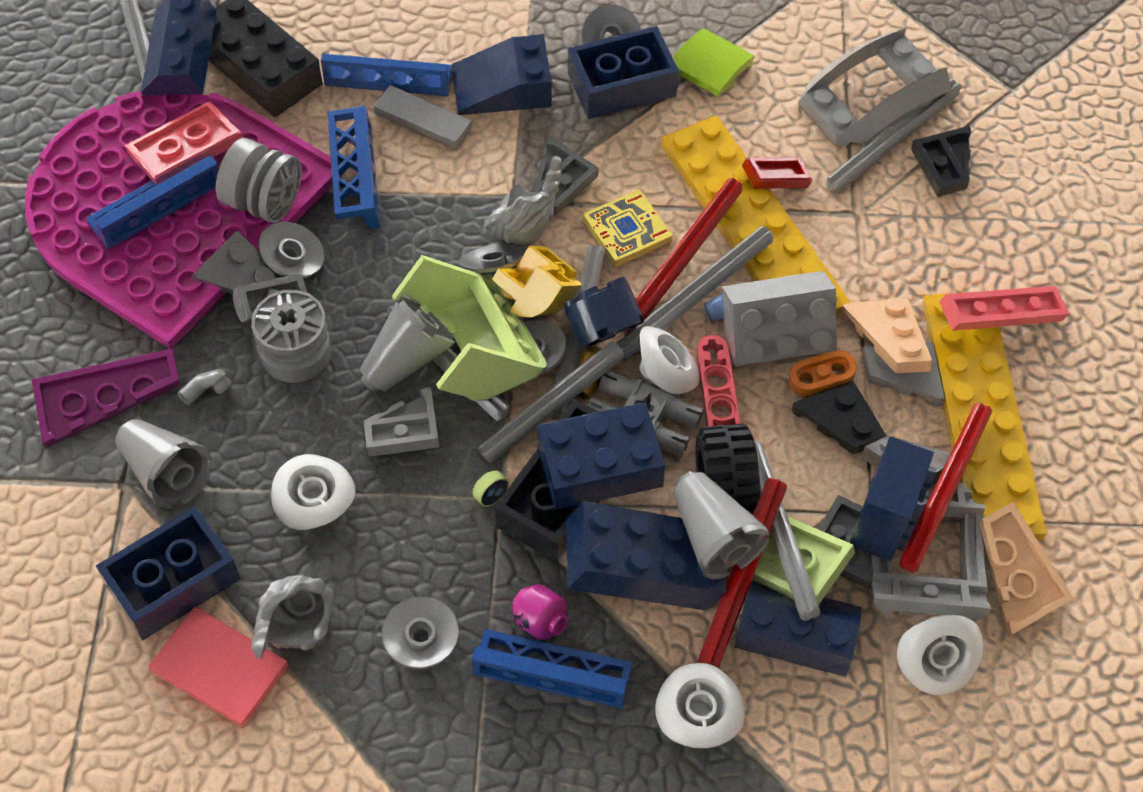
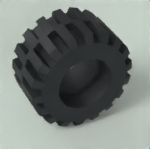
M745 423L701 427L696 437L695 445L696 473L702 472L753 515L760 498V474L756 446L751 431Z

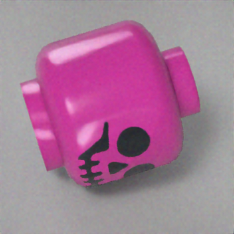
M540 584L525 587L518 592L513 600L514 623L535 639L542 641L550 639L554 635H560L567 627L569 621L567 616L568 604L562 596L548 587Z

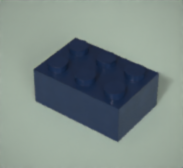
M658 26L568 48V75L588 119L677 96L679 69Z
M646 402L537 425L538 451L555 510L577 506L583 501L596 502L663 487L666 465Z
M889 436L849 542L853 544L854 548L890 562L896 550L904 552L915 524L919 520L925 503L923 500L936 472V468L930 466L934 452Z
M196 506L191 507L96 565L105 586L142 641L191 611L194 606L201 605L240 580L234 559Z

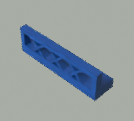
M322 53L320 61L325 86L386 91L391 85L412 94L446 97L449 95L452 78V65L326 53Z
M366 106L328 111L336 219L363 216L367 229L379 228L381 226L372 125ZM354 119L353 125L346 132L336 126L338 121ZM347 142L356 147L348 157L338 152ZM349 167L358 172L350 183L340 178ZM351 193L360 198V205L342 207V202Z
M209 155L158 185L150 181L86 217L87 223L104 245L110 249L215 189L219 171L218 164Z
M484 629L480 647L475 646L472 657L473 675L617 708H623L633 663ZM490 642L506 645L510 653L488 649ZM532 652L542 653L548 662L525 656ZM569 660L580 662L584 670L563 666L562 664ZM608 668L622 671L621 678H616L599 673Z

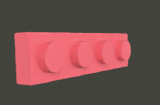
M1056 286L945 294L939 301L952 331L1060 322L1070 314Z

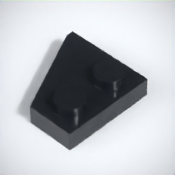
M970 126L920 138L912 142L911 150L937 197L968 188L971 151L969 149Z
M853 380L796 401L792 405V412L797 417L804 415L818 425L817 430L835 439L841 447L853 455L864 451L865 446L887 436Z

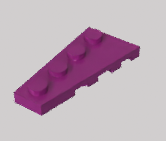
M173 349L31 379L42 444L47 448L180 386Z

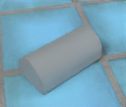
M302 273L234 288L233 302L240 321L252 320V314L257 305L273 293L282 290H299L307 293Z

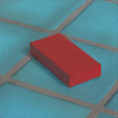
M800 157L746 158L742 164L754 189L808 188L813 181Z

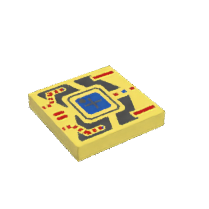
M640 189L583 214L584 224L599 246L605 249L606 256L615 268L663 247L673 240L672 233Z

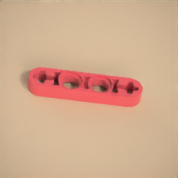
M705 336L698 343L696 359L700 375L706 427L740 424L728 344L720 336ZM710 348L714 349L715 353H717L716 364L711 365V354L708 352ZM711 376H720L725 379L726 385L715 388L707 380ZM722 405L727 407L731 414L728 417L719 418L712 413V408Z

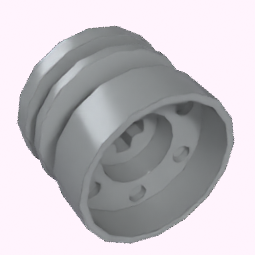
M240 138L228 149L220 164L215 187L217 199L224 205L239 211L248 210L254 217H261L267 222L277 223L289 212L297 197L302 177L301 162L295 156L284 154L279 150L270 151L264 144L248 138Z
M282 290L273 293L262 300L252 314L251 328L257 344L260 361L264 370L274 379L287 383L304 382L322 372L331 358V340L327 330L326 315L321 303L311 294L299 290Z

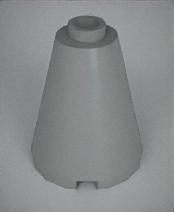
M402 295L397 300L360 368L363 374L361 377L362 382L374 392L378 390L388 391L449 349L455 342L452 340L454 337L451 332L431 311L427 314L418 309L422 304L407 295Z
M140 419L130 420L119 428L115 439L116 446L154 503L163 508L170 509L173 508L171 504L179 501L182 504H186L201 492L210 476V472L207 470L208 460L212 462V457L204 446Z
M688 472L677 480L673 495L700 569L707 578L718 579L729 576L730 574L726 569L736 564L742 569L761 554L769 542L765 535H769V531L760 521L702 472Z

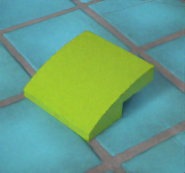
M703 28L683 44L674 54L673 59L679 69V76L716 96H720L733 87L737 75L751 67L755 55Z

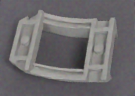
M908 27L893 30L853 48L810 80L798 104L835 146H849L850 142H858L865 147L876 136L898 120L929 105L932 99L941 95L944 97L950 95L951 86L947 67L938 71L905 36ZM878 55L906 86L883 100L858 121L829 89L828 85L851 68Z
M936 483L931 485L929 490H927V493L923 500L925 501L922 512L930 498V495ZM963 483L958 484L943 516L960 518V579L892 573L890 561L871 554L874 604L889 621L892 611L959 615L969 618L974 622L989 614L990 603H987L986 596L987 580L984 542L979 526V521L984 518L985 506L984 504H977L971 498L973 492Z

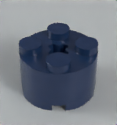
M625 276L607 283V287L598 289L597 286L584 290L578 293V297L563 303L566 315L581 348H587V346H593L616 337L617 334L625 330L627 332L645 322Z

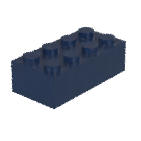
M583 501L566 520L568 590L699 610H707L726 593L725 577L710 579L701 571L685 525L680 517Z

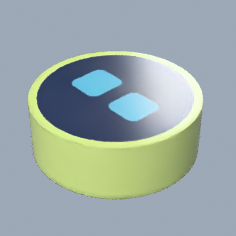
M490 471L476 482L473 488V497L483 507L492 506L507 491L509 481L499 471Z

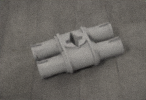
M611 370L604 373L605 376L601 378L599 390L626 400L625 406L646 402L647 408H650L649 415L660 449L682 458L684 455L683 451H686L690 437L663 427L662 422L669 418L696 430L698 428L697 422H701L704 409L677 399L676 394L649 385L642 378L633 381L611 372ZM591 397L589 400L591 404H587L588 407L598 412L617 408L595 397Z

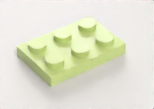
M788 517L819 605L854 556V546L851 543ZM770 532L769 542L762 553L753 581L794 599Z

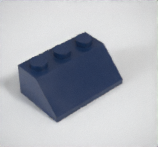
M164 0L155 9L141 89L143 96L203 94L216 17V9L209 0Z
M752 580L735 648L846 677L854 656L862 607L824 597L818 605L820 615L817 618L804 621L799 616L794 599Z

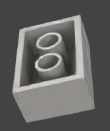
M824 271L722 286L725 341L728 344L730 357L735 367L837 350L836 288Z

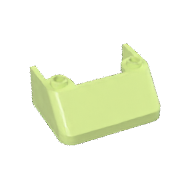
M421 255L392 297L394 301H397L402 295H407L422 304L419 308L427 314L431 311L447 327L456 340L461 353L436 384L438 389L465 396L473 401H486L538 377L547 365L546 360L523 319L510 312L514 304L512 300L500 292L501 287L492 281L490 277Z

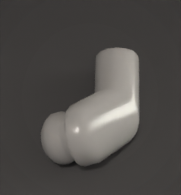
M215 369L196 375L177 395L186 405L190 406L208 388L213 387L216 393L221 394L231 386L232 382L230 378L226 377L225 371Z

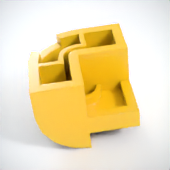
M529 246L516 268L498 269L492 278V281L501 287L500 292L505 297L515 301L510 312L520 317H546L558 313L564 309L563 303L573 299L582 286L581 282L575 280L578 272L546 246Z

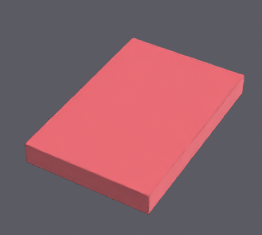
M208 101L125 145L132 159L158 185L209 155L213 158L225 152L235 141L243 137L241 132Z
M194 606L148 665L150 672L244 728L289 665L285 659L268 649H265L263 652V658L255 657L251 649L252 640Z

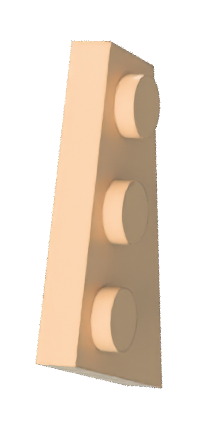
M892 298L884 301L851 302L843 305L840 315L845 320H852L856 325L855 331L861 337L867 336L874 344V351L896 374L931 371L932 359L908 299Z
M1014 502L979 521L1008 637L1074 599Z

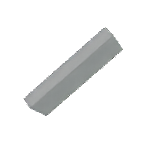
M391 85L373 106L375 114L454 149L459 146L472 128L471 120Z

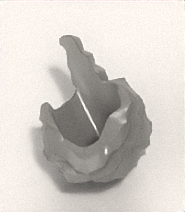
M554 156L551 159L542 192L524 191L521 184H517L509 190V194L502 200L500 207L493 210L489 218L484 221V228L492 236L508 244L513 243L526 246L535 243L541 237L543 231L549 226L553 218L555 194L559 191L558 185L562 175L561 158Z
M303 575L289 576L270 583L269 589L259 601L253 632L254 637L251 642V649L255 657L263 658V652L268 647V643H272L277 648L284 647L286 649L301 648L309 650L314 648L315 644L322 641L327 633L333 605V589L325 587L324 581L321 578L313 579Z

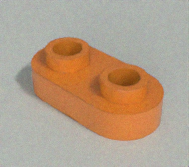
M836 350L796 362L791 367L788 384L790 389L797 395L809 397L853 380L857 364L853 356L845 351ZM833 370H838L842 372V374H835L833 373ZM801 380H808L810 384L803 383Z

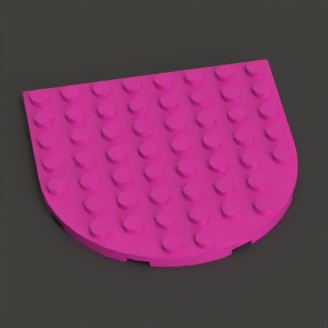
M141 91L118 96L116 97L117 102L98 110L95 107L87 110L63 127L50 140L39 156L40 162L34 175L29 176L25 195V213L30 234L39 253L57 275L171 349L226 294V292L220 290V287L203 281L198 283L190 277L236 231L259 251L258 241L260 235L266 227L273 223L267 222L261 217L252 216L248 210L239 211L220 203L216 196V189H213L108 249L88 225L86 217L152 181L128 154L125 145L210 101L241 132L243 138L264 144L270 151L279 150L300 160L302 177L297 197L289 212L279 221L296 223L333 186L331 157L246 106L219 94L210 93L209 96L203 94L143 96ZM228 150L213 157L219 168Z

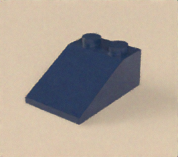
M544 34L511 37L452 64L458 115L552 107V80Z

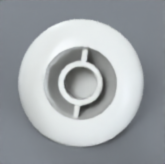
M643 326L640 330L642 358L640 359L639 369L644 378L652 385L672 394H683L695 389L700 381L699 370L695 360L684 345L664 330Z
M314 454L294 457L282 465L274 477L271 489V500L275 514L282 523L296 530L313 529L334 521L348 509L355 497V484L348 471L336 461Z
M941 615L927 619L911 627L901 637L897 648L899 667L908 681L925 693L947 695L957 692L969 683L980 666L984 650L982 634L973 620L963 616Z
M692 663L676 669L664 681L656 699V718L661 730L669 739L688 747L711 748L722 745L734 738L744 723L745 707L738 687L726 673L710 664Z

